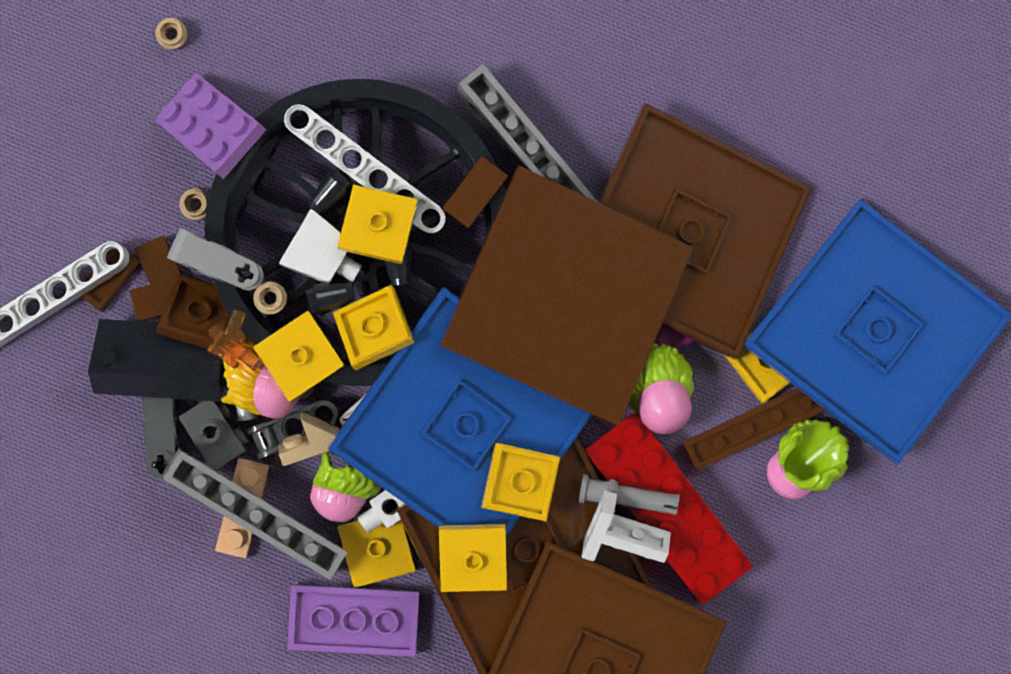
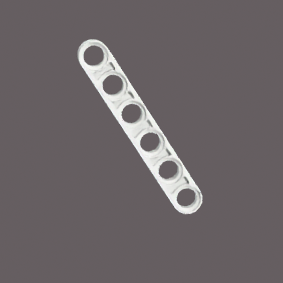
M297 104L291 106L286 111L284 122L293 134L362 186L397 194L402 189L410 190L414 198L418 199L413 224L427 233H434L443 227L445 214L440 206L311 109ZM302 110L308 114L309 122L305 128L296 129L291 125L290 117L295 111ZM323 130H329L335 136V143L329 149L320 148L316 141L318 134ZM356 150L361 154L362 162L357 168L349 169L344 165L343 156L347 151ZM377 169L385 171L388 176L387 184L380 189L372 187L369 182L370 174ZM427 209H434L440 214V223L434 228L425 227L421 221V216Z
M114 241L103 243L0 308V321L5 316H11L13 319V327L9 332L2 333L0 330V347L122 271L129 262L127 249ZM111 249H118L120 252L119 261L114 265H108L106 263L107 252ZM90 265L93 268V276L89 281L82 282L79 278V272L84 266ZM64 282L67 287L66 294L60 299H55L52 294L53 287L57 283ZM37 299L40 303V309L35 315L29 316L26 313V305L30 300Z

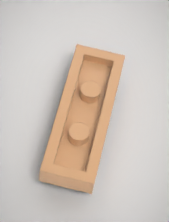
M238 458L233 481L263 499L271 465ZM224 516L215 551L246 559L248 558L253 533Z

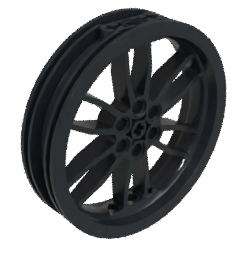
M344 79L325 82L302 89L281 99L255 118L266 131L224 179L216 174L206 208L204 236L208 242H215L238 254L237 221L248 201L280 218L302 225L307 215L282 209L258 197L255 192L266 171L270 172V170L296 183L311 197L317 190L300 175L271 160L281 141L292 133L285 125L284 115L291 106L297 104L308 107L321 118L333 115L334 127L341 133H343L344 113L371 112L372 156L380 162L382 158L381 116L383 114L411 121L438 137L450 148V152L420 169L406 181L414 188L454 160L460 159L468 173H470L482 156L496 167L497 165L482 140L461 117L441 102L418 90L392 82L373 79ZM302 110L295 111L290 117L291 125L299 129L308 124V114ZM344 154V156H343V163H344V165L347 167L346 160H345V154ZM338 167V170L351 181L350 176ZM378 169L374 170L369 176V182L374 188H377L380 171ZM504 183L483 210L485 239L506 193ZM402 189L397 192V195L407 197L411 191ZM452 195L438 202L437 205L442 209ZM350 196L327 212L335 211L341 215L340 223L334 227L340 233ZM427 209L423 212L421 221L439 213L434 209ZM408 241V244L412 245L413 254L439 260L465 273L466 278H469L473 268L442 251ZM347 252L346 256L354 261L360 258L369 260L370 269L364 275H357L353 282L345 278L344 283L351 282L353 291L356 283H369L372 294L381 290L378 273L386 268L384 261ZM283 255L261 267L264 278L282 268L279 262ZM242 271L240 272V276L244 278V281L245 279L252 280L254 274L252 273L247 277H244ZM411 274V283L409 284L420 293L434 300L438 293L423 285ZM309 277L297 290L287 296L286 305L281 311L306 297L305 290L311 289L312 285L320 284L321 281ZM212 278L214 287L227 313L241 332L254 345H257L279 330L271 322L272 317L276 314L268 315L259 311L254 304V298L250 291ZM468 279L466 280L464 286L462 287V289H461V291H460V293H459V295H458V298L461 297V294H462V292H463V290H464V287H465V285H466ZM352 301L349 302L348 304L344 305V306H341L340 309L343 308V307H345V306H347V305H349V304H351ZM340 335L339 357L345 366L323 381L350 386H372L394 355H388L355 371L351 366Z

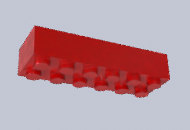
M636 411L621 420L619 426H613L584 448L588 458L606 481L616 479V481H619L618 485L680 495L676 515L626 506V508L637 522L671 532L669 554L666 561L700 605H704L753 567L653 433L642 422Z

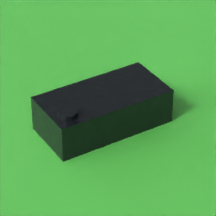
M99 319L88 368L93 394L222 402L221 398L223 397L226 380L224 377L226 369L223 364L222 353L224 346L230 343L228 330L220 351L216 352L157 334V326L159 324L157 322Z

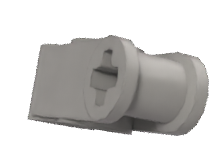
M179 228L167 256L168 259L193 270L195 268L204 275L223 283L225 281L243 290L251 291L257 289L264 279L263 270L257 263L236 254L237 252L212 241L208 242L207 239L182 228ZM250 268V272L254 276L252 280L245 279L244 281V278L240 276V272L242 270L248 271Z

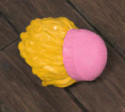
M247 337L238 341H230L229 345L224 346L222 353L223 364L226 369L224 377L229 388L227 395L221 398L222 403L235 405L253 414L280 419L287 416L297 405L300 396L291 402L288 401L253 347L255 345Z

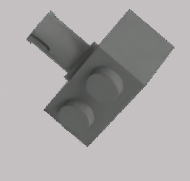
M203 401L178 418L208 466L217 471L249 451L246 446L249 439L240 426L235 428L229 419L232 412L226 403Z

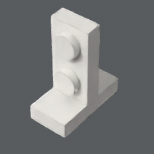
M604 490L586 532L581 558L594 562L601 544H605L665 563L669 554L671 532L615 515L617 494Z

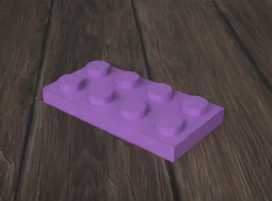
M197 73L185 82L178 94L169 104L164 106L161 113L155 119L158 124L222 179L229 174L266 131L259 122Z
M292 584L287 650L416 657L420 591Z

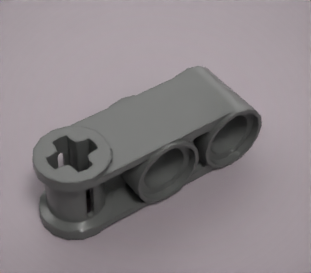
M141 397L144 413L143 435L146 446L147 469L153 477L163 479L161 475L164 470L158 468L157 463L163 461V456L165 460L171 461L180 448L179 400Z
M318 401L291 412L280 419H271L247 429L248 435H252L259 451L257 454L258 460L279 452L278 445L283 443L282 441L285 438L292 436L287 429L288 422L292 418L301 420L300 412H305L317 418V410L321 406H328L333 411V419L329 424L335 426L340 418L338 406L332 401ZM304 427L302 433L300 434L301 437L306 435Z

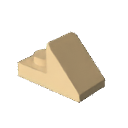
M300 412L306 435L302 437L300 434L289 436L282 441L283 443L278 445L282 465L286 466L330 451L327 447L340 429L305 412Z

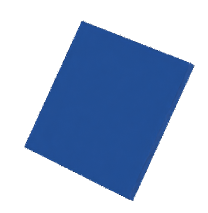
M859 199L745 342L743 347L897 466L1010 321L1011 313L862 199Z
M442 287L411 331L415 343L396 351L327 449L438 528L444 525L505 524L507 536L521 516L481 507L495 443L558 456L561 460L592 415L439 347L460 299L445 287Z

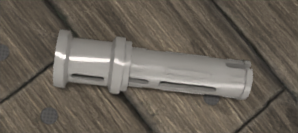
M583 474L579 503H584L585 501L599 503L604 490L617 494L616 504L673 515L677 514L679 494L675 495L618 485L619 481H616V479L604 481L589 478L588 474Z

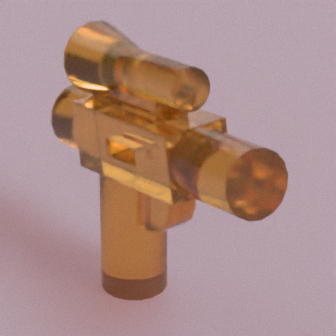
M234 309L225 331L218 325H214L210 329L208 335L214 339V342L210 344L207 351L221 358L233 369L239 366V362L235 360L236 358L254 371L261 365L262 360L250 352V349L244 345L246 336L240 330L246 313Z

